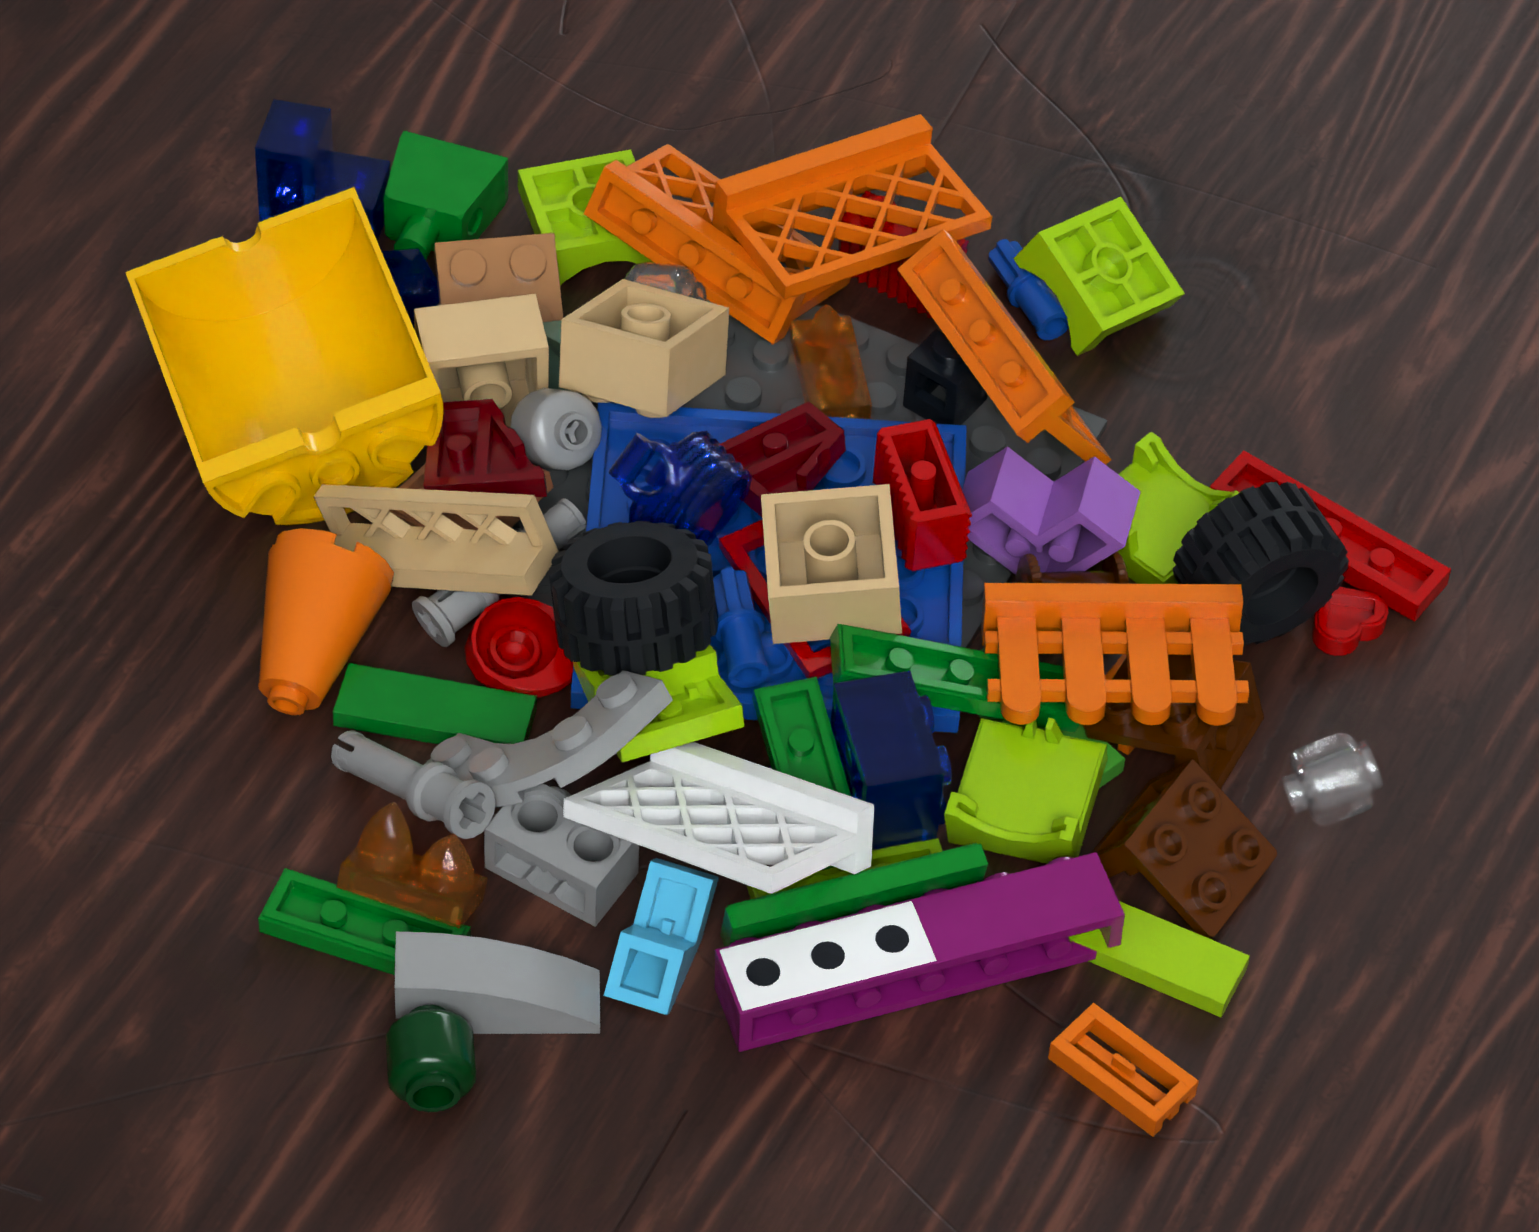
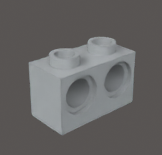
M542 783L524 790L523 802L503 806L485 828V868L596 927L638 874L639 845L564 818V798L571 796V794L560 787H550Z

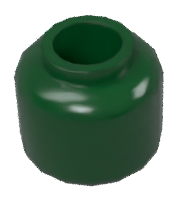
M423 1005L396 1020L386 1033L388 1085L390 1090L400 1100L407 1102L410 1107L424 1112H438L449 1109L456 1105L460 1098L469 1093L475 1084L476 1064L473 1030L463 1017L440 1006Z

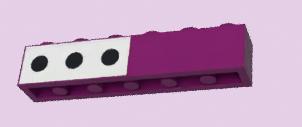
M1097 852L1075 858L1059 857L1044 866L1012 874L1006 872L997 873L981 882L950 890L934 889L918 898L887 906L871 905L863 908L856 914L824 922H805L793 930L762 938L747 937L739 939L727 947L715 949L714 988L738 1051L742 1052L1095 960L1097 951L1070 941L1069 936L1100 929L1108 948L1121 945L1125 914Z

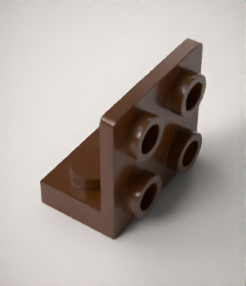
M1168 655L1170 680H1193L1191 655ZM1127 657L1112 680H1128ZM1233 659L1235 680H1248L1249 698L1248 703H1237L1235 717L1228 724L1214 726L1203 722L1197 715L1196 703H1171L1169 718L1159 725H1145L1138 722L1131 713V703H1106L1105 715L1101 721L1092 725H1083L1086 737L1175 755V767L1194 759L1221 789L1264 719L1251 663Z
M1194 759L1150 779L1091 852H1097L1108 878L1123 871L1128 876H1132L1140 871L1197 934L1207 938L1216 936L1277 857V850Z

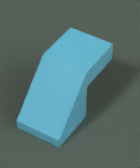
M659 858L650 861L634 923L620 932L603 996L664 1015L670 1014L702 941L719 879L718 876Z

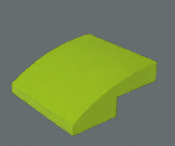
M711 645L705 650L695 652L696 657L686 663L677 662L673 664L672 669L662 672L654 670L646 672L644 676L662 680L673 701L616 753L622 763L745 727L742 704L719 675L716 651ZM573 662L575 672L589 702L596 695L598 687L613 675H605L602 670L589 671L582 668L580 662Z

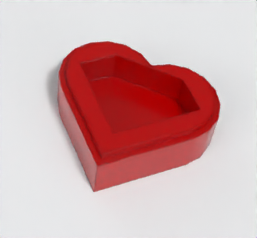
M1339 587L1331 594L1332 598L1327 604L1314 613L1312 640L1316 647L1326 654L1344 656L1352 653L1358 647L1359 641H1371L1382 635L1389 611L1384 599L1375 593Z

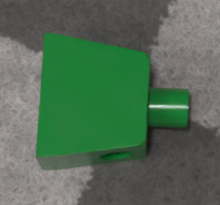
M403 130L384 194L385 235L390 240L396 241L394 244L396 255L406 263L420 265L427 260L430 252L434 251V244L437 242L478 239L508 201V158Z

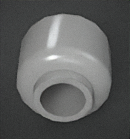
M542 388L530 392L517 404L511 416L510 428L514 429L523 441L526 456L535 466L540 465L543 468L566 471L580 467L593 457V453L601 441L602 425L599 412L588 398L578 392Z

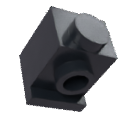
M935 329L907 357L903 406L924 419H931L936 424L962 425L987 400L988 394L943 332ZM939 385L947 389L945 402L931 394Z

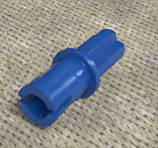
M1002 239L996 242V248L989 252L988 260L1007 287V298L1011 305L1022 309L1036 329L1040 339L1053 340L1063 335L1069 329L1067 316L1059 300L1041 278L1025 269L1019 268L1013 259L1023 248L1017 241L1009 242L1007 239Z
M732 566L721 568V574L713 577L718 624L715 637L723 643L730 683L741 688L754 687L766 681L769 676V668L765 661L761 634L765 626L764 618L761 613L755 611L747 573L744 570H734Z

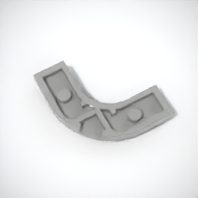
M622 670L619 674L606 679L598 687L596 695L576 714L564 719L553 730L537 738L515 744H503L457 733L454 737L438 744L432 751L431 758L425 764L440 762L453 768L458 778L463 781L475 779L489 785L494 792L495 807L521 803L524 801L523 791L554 778L559 787L562 788L603 764L632 740L673 699L662 680Z

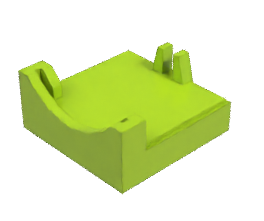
M631 149L518 170V191L534 234L554 233L560 286L583 269L604 262L629 261L645 266L650 270L661 268L584 215V211L604 166L615 160H618L626 167L636 162Z
M1118 197L1040 231L1013 258L1019 268L1025 269L1041 278L1057 296L1067 316L1071 348L1077 356L1094 349L1106 336L1171 307L1185 294L1122 197Z
M1150 432L1135 444L1132 463L1118 474L1141 492L1126 545L1117 552L1124 559L1128 577L1137 584H1178L1173 573V568L1176 565L1173 560L1176 551L1183 546L1182 539L1189 530L1197 525L1196 522L1205 513L1210 512L1218 506V503L1228 497L1231 498L1239 494L1237 490L1232 492L1214 490L1193 479L1176 463L1164 446L1161 438Z
M981 718L958 792L951 791L944 813L948 842L963 846L977 843L981 844L983 850L1046 864L1059 857H1078L1108 760L1107 744L1065 736L1053 718H1048L1045 730L1037 728L1036 720L1022 727Z

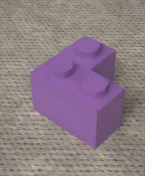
M1008 446L967 473L962 489L972 517L969 518L971 522L969 526L970 533L968 534L969 540L1015 575L1019 561L1025 554H1034L1038 561V566H1040V572L1086 571L1124 548L1141 492L1095 456L1056 481H1052Z

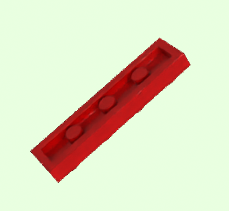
M1244 450L1210 485V488L1214 490L1230 492L1237 490L1239 493L1252 486L1258 488L1264 483L1277 482L1278 485L1289 482L1296 484L1298 489L1303 488L1312 498L1348 552L1346 554L1349 560L1348 569L1342 574L1344 576L1343 581L1358 590L1377 594L1384 599L1389 608L1414 622L1448 585L1451 568Z

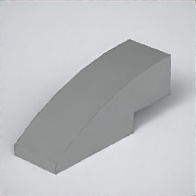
M396 931L394 987L396 1019L410 1013L419 1006L436 1005L463 1017L472 1027L473 1034H600V970L567 957L493 939L445 933Z

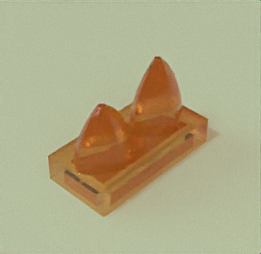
M825 304L815 313L813 319L791 321L790 340L805 403L810 401L827 417L871 419L872 402L851 317L839 316L831 306Z
M391 802L371 817L361 833L357 847L340 864L337 888L461 928L484 900L488 877L474 873L470 856L456 834H450L431 845L423 856L413 853L410 830L404 815L396 802Z

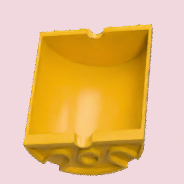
M355 187L258 222L255 234L246 241L233 243L221 236L125 272L202 481L208 493L218 504L242 518H245L249 512L272 516L275 525H298L324 521L314 499V495L322 484L396 488L414 473L410 463L421 452L425 445H434L439 436L444 415L440 389ZM343 507L346 514L354 511L351 508Z

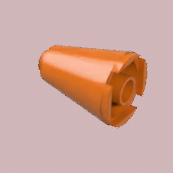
M299 528L283 531L277 536L275 544L272 545L268 553L258 687L261 693L268 698L267 702L273 709L289 715H301L305 710H313L321 705L388 597L394 572L387 561L370 547L357 542L354 552L334 545L337 534L324 530Z

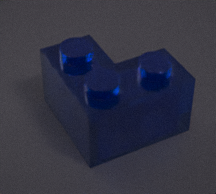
M273 99L255 146L259 222L355 187L378 242L384 226V194L391 172L390 161L333 151L330 108Z
M911 671L834 683L830 724L847 774L846 780L851 797L874 804L872 850L936 839L938 825L945 824L944 813L946 803L943 795V786L951 784L952 771L947 749L945 746L936 747L932 737L934 732V715L929 697L927 695H918Z

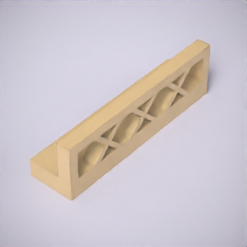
M322 484L314 495V499L329 531L337 534L334 545L354 552L357 542L370 547L383 557L393 570L394 576L391 587L532 596L551 567V560L559 552L535 495ZM343 507L353 509L372 522V524L350 523ZM389 510L404 511L425 526H410ZM442 513H456L478 529H463ZM496 516L520 517L526 532L515 531L496 518Z

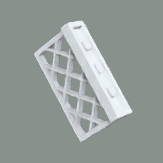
M696 742L650 754V761L564 798V818L770 894L828 866H833L852 874H857L871 867L874 804Z

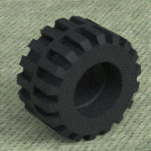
M1277 482L1264 483L1258 488L1252 486L1218 503V506L1205 513L1196 522L1197 525L1186 533L1181 541L1183 546L1176 551L1173 561L1176 565L1173 568V573L1178 584H1241L1243 609L1240 632H1243L1244 646L1253 642L1257 645L1267 642L1274 637H1280L1313 617L1314 613L1324 607L1332 598L1331 594L1340 587L1344 580L1342 574L1348 569L1349 562L1346 557L1348 552L1312 498L1303 488L1298 489L1296 484L1289 482L1278 485Z
M650 521L608 524L607 527L594 528L584 532L581 538L571 539L563 545L564 551L557 552L551 560L552 567L549 568V580L557 642L559 648L564 649V655L571 662H580L581 667L589 671L602 670L605 675L613 676L619 674L622 670L640 675H646L647 671L652 670L658 672L672 669L673 664L677 662L686 663L695 658V652L705 650L711 643V636L716 635L718 624L711 554L708 553V546L705 542L696 539L695 533L687 529H675L673 524L664 522L656 524L650 523Z

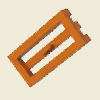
M1092 1003L1050 1043L1049 1060L1152 1137L1162 1129L1163 1121L1166 1118L1171 1120L1179 1112L1180 1105L1183 1102L1188 1104L1196 1096L1199 1080L1095 1003ZM1090 1031L1118 1053L1111 1054L1087 1036L1086 1033ZM1134 1065L1168 1089L1169 1092L1165 1094L1135 1071L1136 1067Z

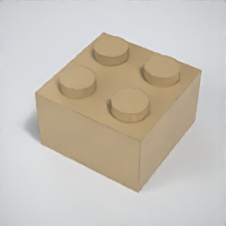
M622 279L561 319L559 387L582 393L591 402H614L635 408V411L644 417H668L726 375L729 307Z
M536 294L414 309V330L440 389L443 402L493 399L505 417L506 426L510 428L511 416L517 404L530 392L548 388L549 346Z
M890 484L761 495L768 601L773 644L828 640L837 624L891 634L902 633Z

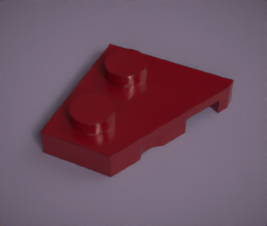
M493 399L443 402L444 415L439 436L434 445L427 446L424 489L535 495V497H547L544 471L540 465L534 467L528 459L523 441L514 429L506 426L505 417Z
M808 401L706 450L708 470L762 517V494L813 490L846 451L845 434L842 428Z

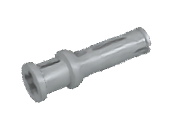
M562 498L543 515L558 550L571 539H575L586 532L585 518L578 508L566 498ZM438 590L429 598L419 596L412 602V610L427 634L442 647H448L456 640L455 633L481 614L486 607L497 602L502 594Z
M354 730L346 731L338 737L343 743L354 747L352 752L336 744L332 747V763L337 769L349 772L405 799L414 816L428 822L440 820L444 822L447 830L462 839L474 838L481 834L490 824L494 815L496 801L492 789L483 782L475 779L463 781L458 778L453 768L440 762L422 765L366 738L363 734Z

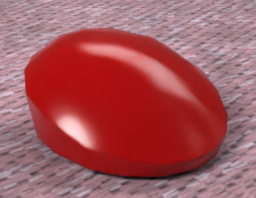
M522 597L506 598L486 607L476 619L464 649L468 667L476 680L485 686L541 698L561 691L572 682L573 662L564 655V649L559 648L552 606L534 599Z

